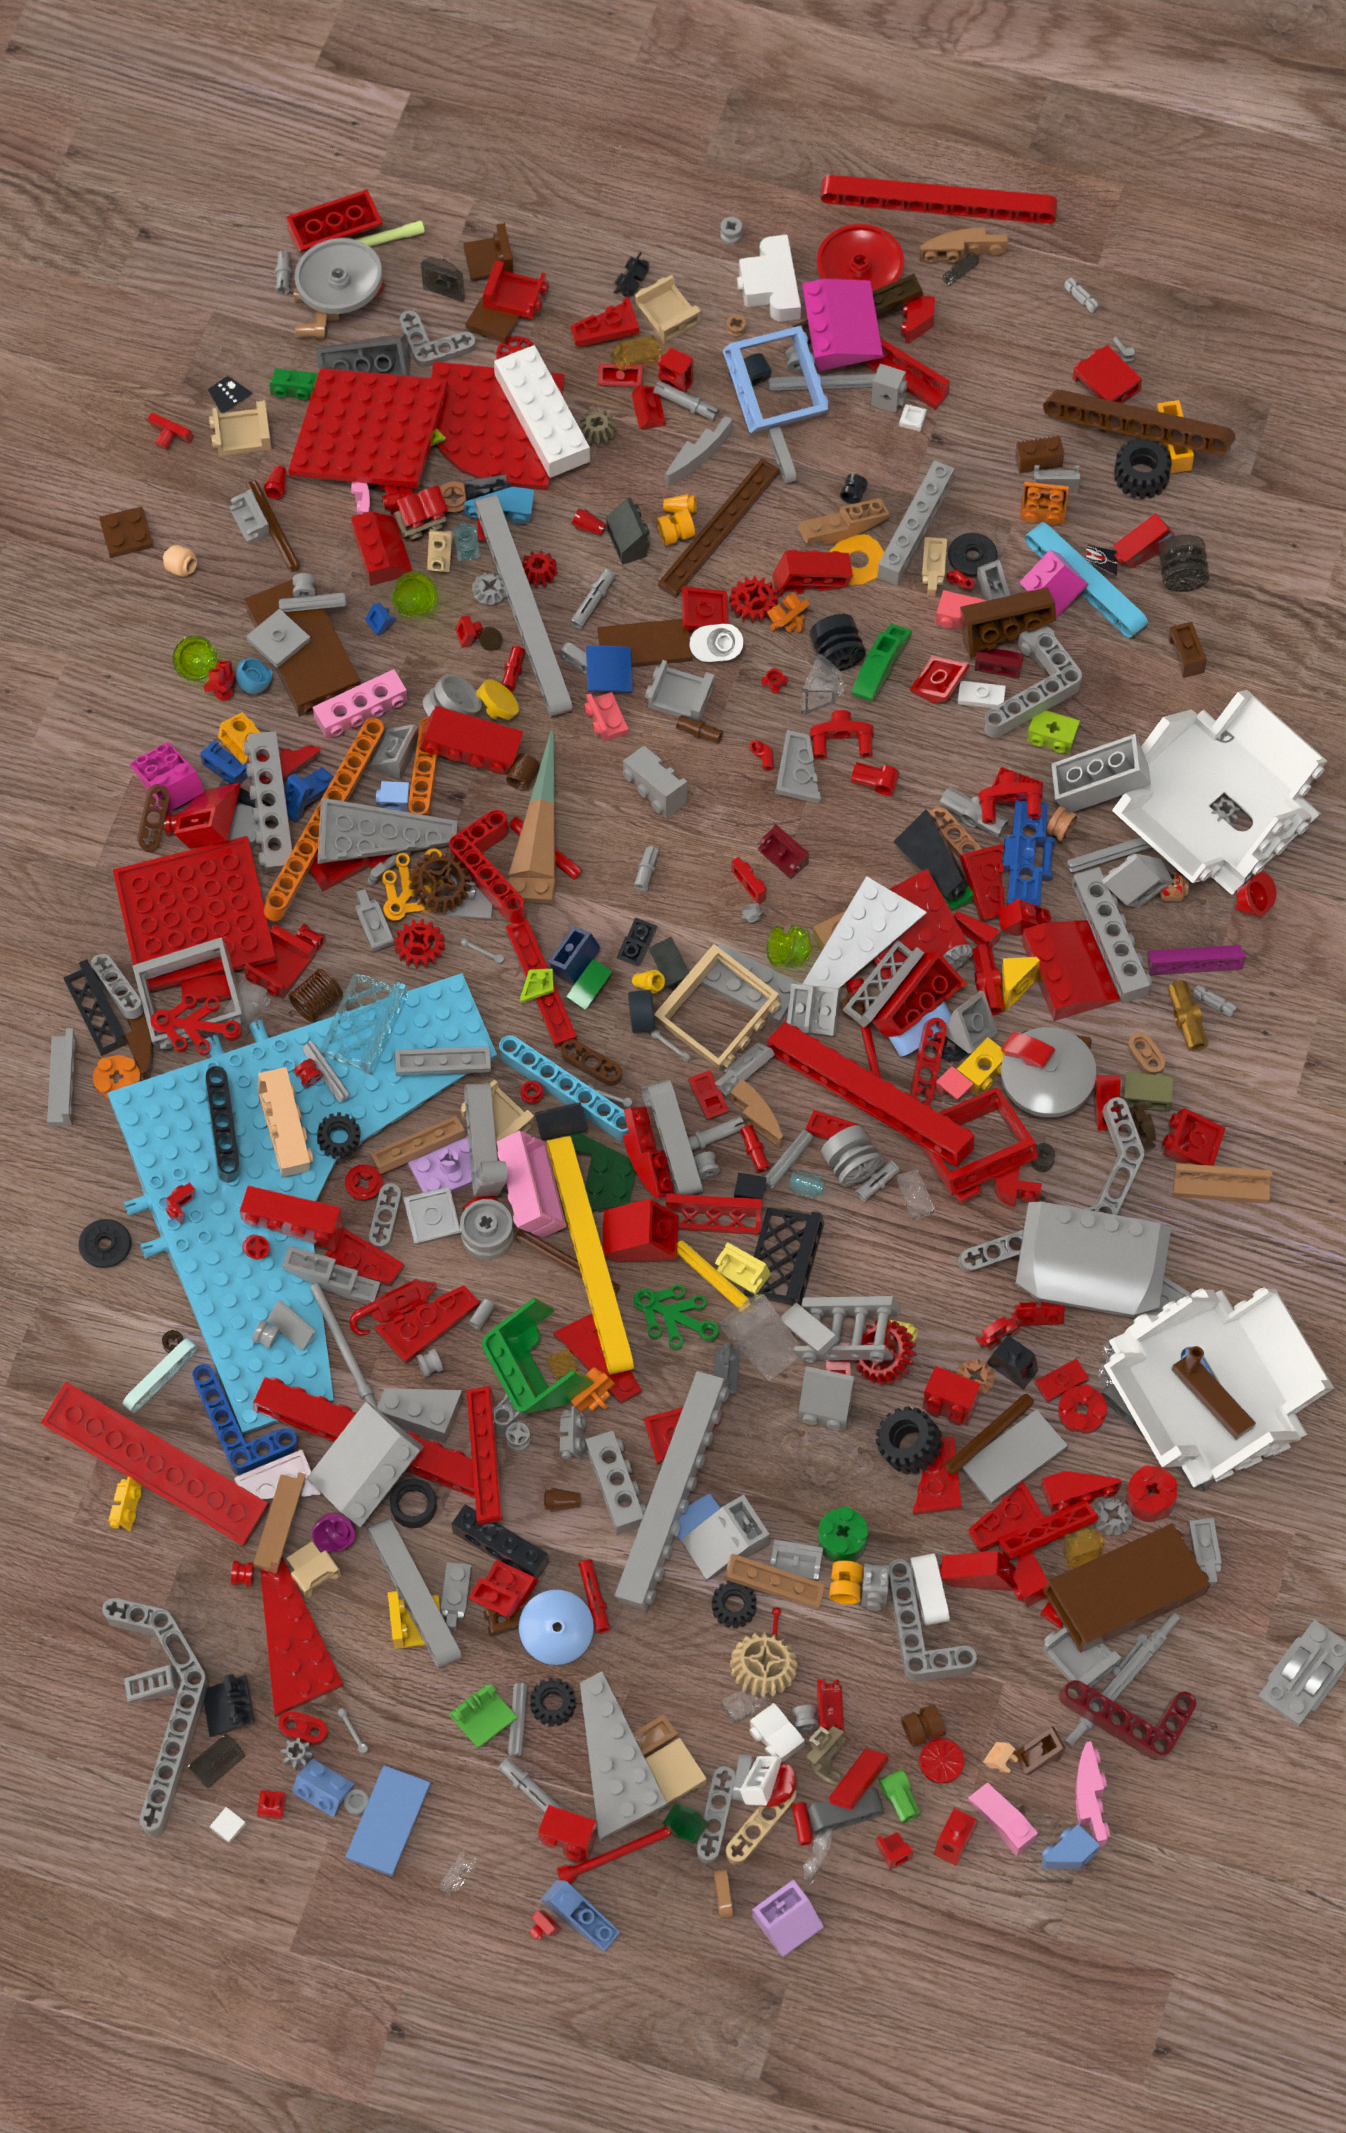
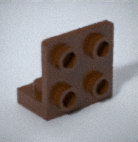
M505 223L496 224L497 233L493 234V238L463 243L469 275L472 281L489 278L496 260L504 262V271L514 273L513 257Z

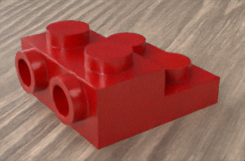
M1187 1108L1174 1113L1169 1120V1126L1172 1127L1170 1134H1166L1162 1141V1146L1165 1147L1163 1154L1183 1164L1190 1162L1194 1165L1214 1166L1226 1128Z

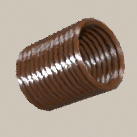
M518 754L506 777L507 783L514 789L520 791L528 790L540 767L539 762L528 754Z

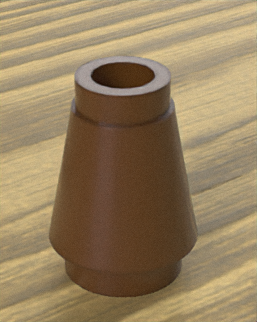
M552 1487L551 1490H545L544 1492L545 1510L555 1512L580 1507V1493Z

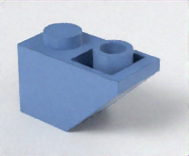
M1079 1824L1073 1829L1068 1827L1059 1837L1061 1841L1056 1846L1051 1844L1042 1853L1041 1866L1044 1869H1081L1098 1853L1100 1844Z

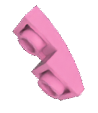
M352 482L351 494H355L357 514L371 512L367 483Z

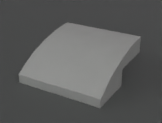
M791 983L787 1023L797 1026L803 1033L836 1036L841 989Z

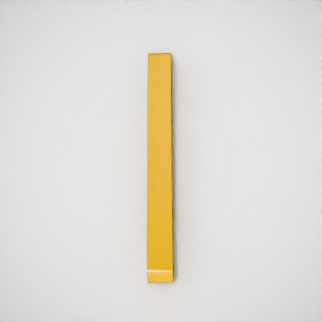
M570 1136L547 1140L546 1145L608 1372L611 1375L633 1370L634 1363L572 1139Z

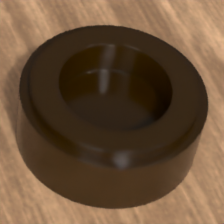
M488 626L479 633V642L486 650H495L502 643V635L497 628Z

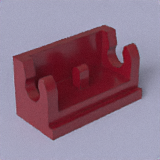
M777 824L761 838L760 842L762 844L758 847V851L788 878L792 879L809 864V852Z

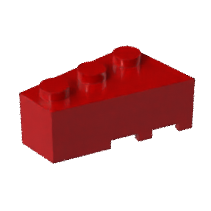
M785 551L772 573L774 589H777L778 597H783V593L796 591L797 595L804 594V590L818 588V592L846 588L853 577L849 553L839 551Z

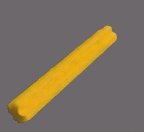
M682 1240L678 1241L677 1255L740 1310L746 1307L749 1299L687 1243Z

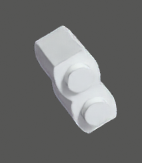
M774 1703L750 1720L751 1729H749V1732L757 1742L761 1740L766 1745L765 1752L768 1756L780 1757L781 1761L784 1762L805 1747L803 1737Z

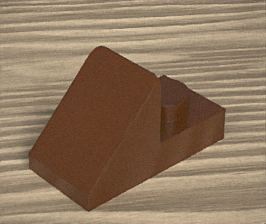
M1053 1726L1018 1749L1014 1754L1024 1773L1028 1775L1049 1761H1059L1066 1748Z

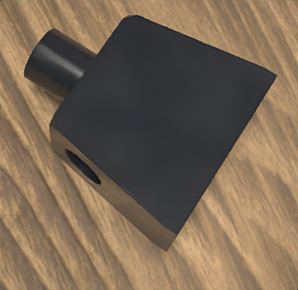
M1008 1335L987 1361L990 1367L1023 1390L1038 1373L1036 1355Z

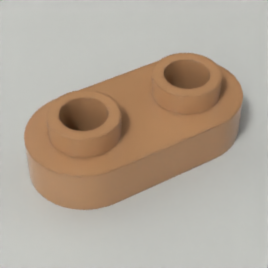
M1145 1033L1133 1034L1129 1039L1128 1050L1143 1072L1150 1075L1162 1073L1166 1061L1155 1043ZM1141 1045L1144 1048L1140 1050L1137 1049L1136 1046ZM1154 1063L1157 1067L1152 1068L1149 1064Z

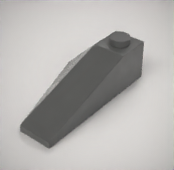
M406 333L316 349L319 370L324 368L409 376L410 351Z

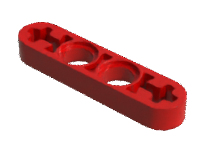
M932 1018L924 1023L910 1094L917 1101H920L916 1094L921 1093L922 1086H918V1084L929 1085V1088H923L922 1096L926 1097V1100L921 1101V1103L924 1105H930L933 1100L947 1031L946 1023L941 1018ZM936 1023V1027L940 1028V1031L934 1034L933 1040L927 1041V1038L933 1037V1030L930 1029V1026ZM927 1045H932L936 1050L933 1058H929L925 1054V1047ZM922 1068H927L931 1072V1078L928 1081L923 1080L920 1076Z

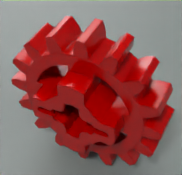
M753 576V580L750 581L747 577H744V583L737 581V588H731V595H729L730 609L735 610L736 617L742 615V621L744 622L747 618L751 619V623H754L755 619L763 622L764 616L770 618L767 612L778 604L777 589H773L772 582L765 584L764 577L760 581L757 580L756 576Z
M413 919L411 926L404 923V931L397 930L398 937L394 938L396 945L395 953L399 954V960L403 961L406 959V966L414 963L415 969H418L419 964H423L427 968V962L436 964L435 957L441 958V950H445L444 934H440V927L438 926L433 929V922L430 921L426 925L424 919L420 920V924H416V921ZM408 938L409 941L406 943V946L404 947V943ZM433 941H435V945L433 949H431L430 946H432Z

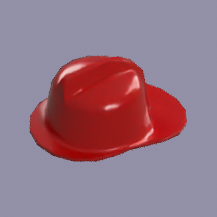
M1259 872L1248 883L1241 886L1237 891L1238 903L1234 907L1235 910H1242L1246 915L1264 916L1274 905L1277 896L1276 886L1271 876L1266 872Z

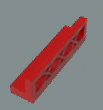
M880 338L883 357L865 361L864 366L875 373L880 364L905 371V381L908 382L906 392L936 410L949 395L950 380Z
M666 1193V1208L673 1212L682 1213L685 1217L682 1222L678 1223V1230L760 1235L762 1199ZM698 1214H705L710 1220L705 1224H697L693 1218ZM722 1215H727L733 1222L728 1226H722L717 1219ZM745 1217H756V1228L745 1227L740 1221Z
M1086 1499L998 1537L997 1541L1000 1552L1010 1561L1025 1552L1033 1551L1094 1524L1099 1518Z

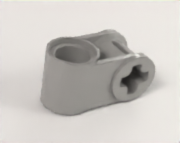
M507 1394L493 1409L495 1432L502 1435L506 1434V1429L510 1424L519 1422L527 1415L513 1407ZM505 1417L508 1421L502 1423L497 1421V1419Z

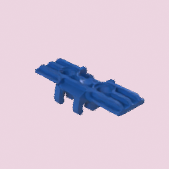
M1016 800L1013 835L1006 836L1003 841V848L1005 849L1004 861L1002 862L1004 864L1003 873H1007V870L1010 869L1007 905L1017 899H1021L1040 907L1042 880L1048 881L1053 879L1051 864L1052 851L1056 839L1045 837L1048 803L1041 802V818L1030 819L1028 817L1027 801ZM1026 827H1033L1036 830V834L1032 837H1027L1023 834V830ZM1036 846H1044L1042 867H1034ZM1020 875H1029L1032 878L1024 880Z

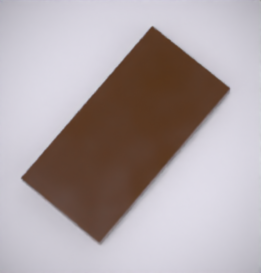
M682 619L597 627L599 646L631 647V667L658 665L662 663V660L667 661V664L692 661L689 630L683 629Z

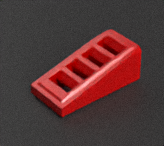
M959 911L954 913V918L963 934L977 945L986 944L993 948L1000 940L1001 931Z

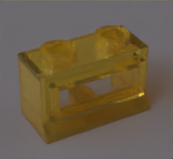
M1087 1528L1075 1532L1073 1535H1065L1062 1552L1070 1570L1103 1554L1102 1546L1105 1544L1102 1534L1096 1532L1095 1528Z

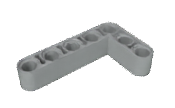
M1040 633L1036 638L1035 655L1050 676L990 709L985 715L984 731L989 737L997 738L1073 696L1080 690L1082 672L1052 633ZM1011 711H1016V712H1018V713H1017V714H1012V713H1010V712H1011ZM991 722H998L999 724L994 725Z
M661 1080L641 1086V1094L646 1107H652L677 1194L695 1195L703 1192L671 1081Z
M489 1083L465 1084L464 1099L474 1197L499 1196L507 1181L506 1161H497L491 1087Z
M896 1559L889 1565L888 1583L906 1678L912 1682H921L972 1673L976 1666L977 1654L969 1646L925 1651L911 1567L903 1559ZM896 1570H901L906 1575L903 1577H896L893 1574V1572ZM905 1593L910 1598L908 1600L902 1601L897 1597V1595ZM903 1617H911L914 1622L905 1624L901 1619ZM908 1640H914L918 1643V1645L914 1648H910L905 1644V1642H907ZM963 1656L968 1657L971 1662L969 1664H962L959 1658ZM942 1660L947 1665L939 1668L934 1665V1662ZM911 1664H919L922 1669L920 1671H913L909 1666Z

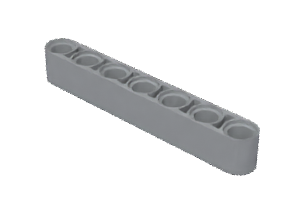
M391 1518L368 1527L369 1537L401 1599H404V1605L436 1666L441 1668L460 1659V1650Z

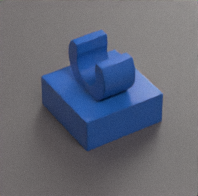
M380 602L372 605L365 618L376 635L384 634L387 627L392 626L396 619L389 615V608H384Z

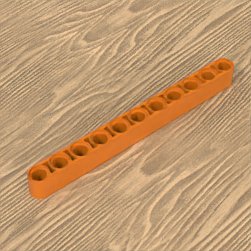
M369 718L364 722L322 799L327 798L345 802L349 800L381 741L384 730L382 721L376 718ZM321 801L267 895L264 915L269 920L278 921L283 918L318 855Z

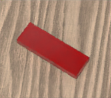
M865 1748L829 1796L830 1804L853 1810L887 1764V1754Z

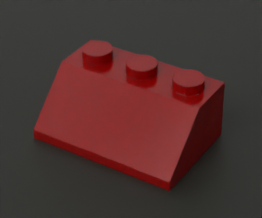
M374 511L351 517L352 531L370 586L413 575L395 517Z

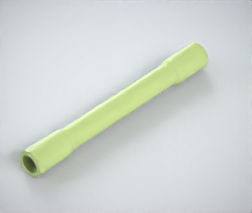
M418 221L355 240L371 247L401 238L424 234L425 230L422 221Z

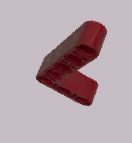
M1079 1680L1069 1681L1059 1693V1699L1064 1706L1152 1760H1161L1172 1751L1196 1707L1194 1695L1190 1692L1182 1691L1171 1699L1156 1727ZM1068 1689H1074L1078 1694V1698H1071L1068 1694ZM1178 1700H1183L1186 1703L1187 1710H1183L1178 1706ZM1095 1702L1099 1706V1712H1094L1090 1708L1089 1703ZM1111 1715L1118 1716L1121 1725H1115L1111 1720ZM1166 1721L1174 1723L1175 1731L1167 1728ZM1133 1728L1141 1731L1142 1739L1134 1736ZM1155 1742H1160L1163 1745V1752L1156 1750Z

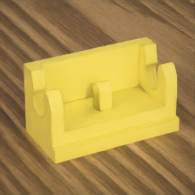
M730 1243L725 1245L724 1250L715 1262L719 1266L717 1271L722 1276L755 1295L771 1275L764 1262Z

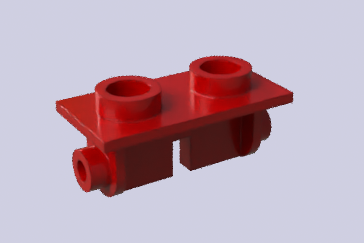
M1019 1302V1305H1014L1015 1312L1021 1320L1019 1326L1064 1324L1065 1305L1041 1302V1306H1036V1302Z

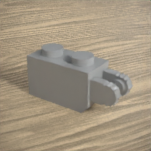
M864 1564L861 1607H866L872 1611L886 1608L889 1565Z

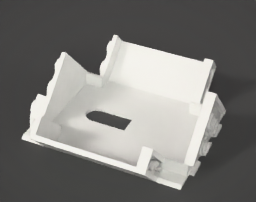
M1248 690L1237 692L1217 720L1205 710H1202L1197 715L1192 709L1163 717L1141 746L1149 766L1151 785L1121 795L1122 798L1112 810L1192 883L1201 880L1205 881L1211 877L1233 895L1253 875L1261 872L1264 865L1275 855H1280L1286 849L1287 844L1298 834L1302 835L1308 829L1309 824L1321 814L1303 796L1311 789L1310 783L1313 779H1317L1322 775L1325 770L1323 766L1327 760ZM1225 731L1234 736V739L1227 743L1216 740L1217 738L1220 739L1221 734ZM1226 736L1223 741L1229 740L1232 737ZM1225 793L1252 818L1253 825L1247 831H1237L1223 818L1218 822L1219 815L1211 814L1214 810L1209 806Z
M1263 1287L1254 1292V1297L1249 1301L1244 1300L1232 1307L1223 1290L1215 1293L1214 1290H1204L1201 1288L1193 1292L1191 1297L1186 1296L1178 1302H1169L1162 1307L1163 1311L1158 1315L1142 1314L1134 1319L1135 1324L1130 1326L1124 1334L1109 1341L1115 1354L1109 1358L1110 1362L1104 1365L1107 1373L1161 1466H1181L1193 1488L1213 1478L1216 1482L1234 1474L1233 1469L1238 1471L1262 1462L1261 1456L1265 1458L1271 1455L1275 1456L1290 1449L1289 1443L1298 1442L1302 1437L1308 1435L1296 1413L1334 1389L1276 1289H1266ZM1198 1346L1203 1349V1358L1216 1380L1256 1422L1253 1429L1236 1440L1171 1370L1173 1365L1181 1360V1352L1185 1348Z

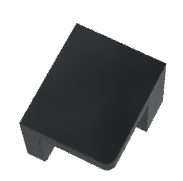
M738 1172L734 1198L763 1199L767 1177Z

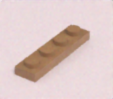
M454 1116L370 1153V1156L377 1170L382 1174L467 1137L457 1116Z
M733 1553L729 1557L724 1576L726 1580L816 1610L820 1607L825 1588L823 1583Z

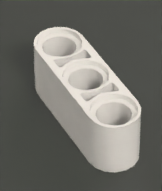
M935 1554L910 1558L912 1577L924 1626L949 1622L948 1607Z

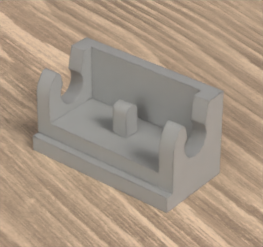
M1035 465L1033 472L1034 483L1069 486V492H1079L1080 466L1075 465L1074 470H1039V465Z
M251 489L230 500L234 504L229 507L247 545L270 536L268 522Z
M774 1539L770 1566L818 1581L823 1548Z

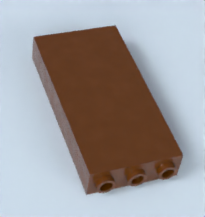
M293 579L244 598L246 611L255 628L280 609V599L294 598L293 589L295 586L293 585ZM324 608L284 612L310 636L311 641L280 667L276 668L274 666L298 716L310 715L313 713L314 706L361 685L360 679Z
M1171 1523L1048 1580L1043 1592L1077 1648L1082 1653L1204 1596L1211 1584L1208 1581L1207 1573L1202 1571L1196 1562L1195 1554L1186 1546L1182 1533Z

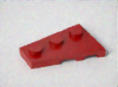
M629 297L623 299L622 303L615 307L611 305L605 308V312L597 316L591 315L570 326L576 347L640 334L639 325Z
M345 1228L342 1230L336 1251L329 1249L324 1255L336 1259L335 1264L358 1270L357 1276L379 1281L380 1284L389 1286L393 1284L404 1269V1263Z
M683 1407L644 1417L643 1419L656 1465H659L665 1459ZM719 1421L718 1424H715L713 1429L720 1425L721 1421Z
M1022 1481L1017 1485L1015 1491L1010 1495L1007 1494L1001 1500L997 1507L992 1511H988L968 1529V1534L978 1552H984L998 1545V1537L1042 1519L1044 1515L1026 1484Z

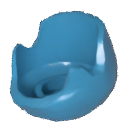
M246 658L242 660L236 670V682L240 689L248 694H258L265 691L272 681V669L269 670L258 659Z

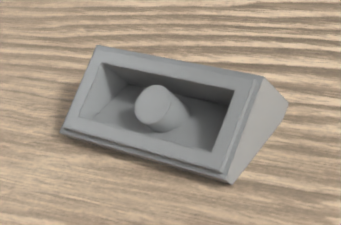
M282 1300L276 1303L268 1317V1322L273 1326L279 1327L280 1332L303 1351L314 1340L315 1330Z

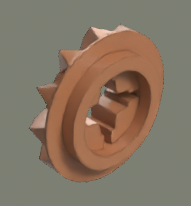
M456 481L443 484L440 490L448 508L446 513L454 512L457 514L461 510L464 511V503L466 502L464 484ZM452 492L456 495V503H453L451 500Z
M979 1358L976 1360L968 1359L962 1365L960 1364L956 1374L971 1379L970 1373L976 1374L981 1371L980 1381L977 1379L974 1381L981 1383L979 1396L984 1395L994 1384V1370L991 1369L988 1362L980 1361Z

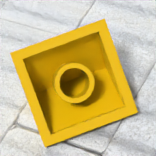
M1037 957L1003 958L1001 990L1004 1010L1006 1012L1037 981L1040 960Z

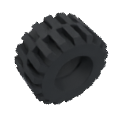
M1136 438V441L1129 440L1127 445L1123 444L1116 457L1114 479L1117 481L1118 488H1123V493H1130L1132 498L1140 496V499H1145V496H1148L1150 499L1154 497L1155 493L1159 495L1162 493V489H1166L1170 478L1172 460L1170 459V452H1166L1164 445L1160 446V442L1157 441L1152 442L1149 439L1142 440L1141 438ZM1143 464L1151 467L1153 470L1150 472H1139L1133 466Z
M906 1406L904 1410L900 1408L895 1409L894 1414L888 1413L886 1415L887 1420H882L880 1422L881 1429L876 1431V1435L879 1437L876 1438L879 1453L898 1472L902 1471L904 1474H909L910 1471L917 1474L919 1469L924 1471L929 1469L927 1465L930 1463L933 1465L936 1462L935 1456H940L941 1454L939 1447H943V1441L940 1439L942 1434L938 1426L927 1413L916 1407L912 1410L910 1406ZM919 1432V1437L914 1445L906 1449H899L902 1439L907 1434Z

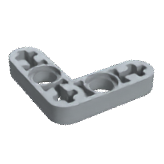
M409 310L400 315L401 330L403 334H407L409 349L415 363L420 367H429L433 365L434 361L445 362L470 354L475 350V337L470 332H461L430 342L416 312ZM410 319V321L413 322L412 329L410 328V325L408 322H406V320ZM415 335H419L423 339L422 341L416 343L413 342L411 338ZM462 341H466L469 345H465ZM442 346L451 348L448 353H441L439 351ZM421 354H425V356H428V358L424 359L423 356H421Z

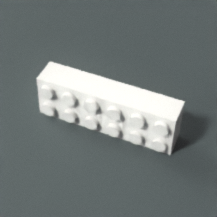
M535 345L495 360V376L548 476L551 478L590 462V447Z

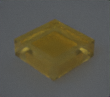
M568 1348L546 1358V1362L556 1381L560 1380L571 1370L578 1372V1367Z

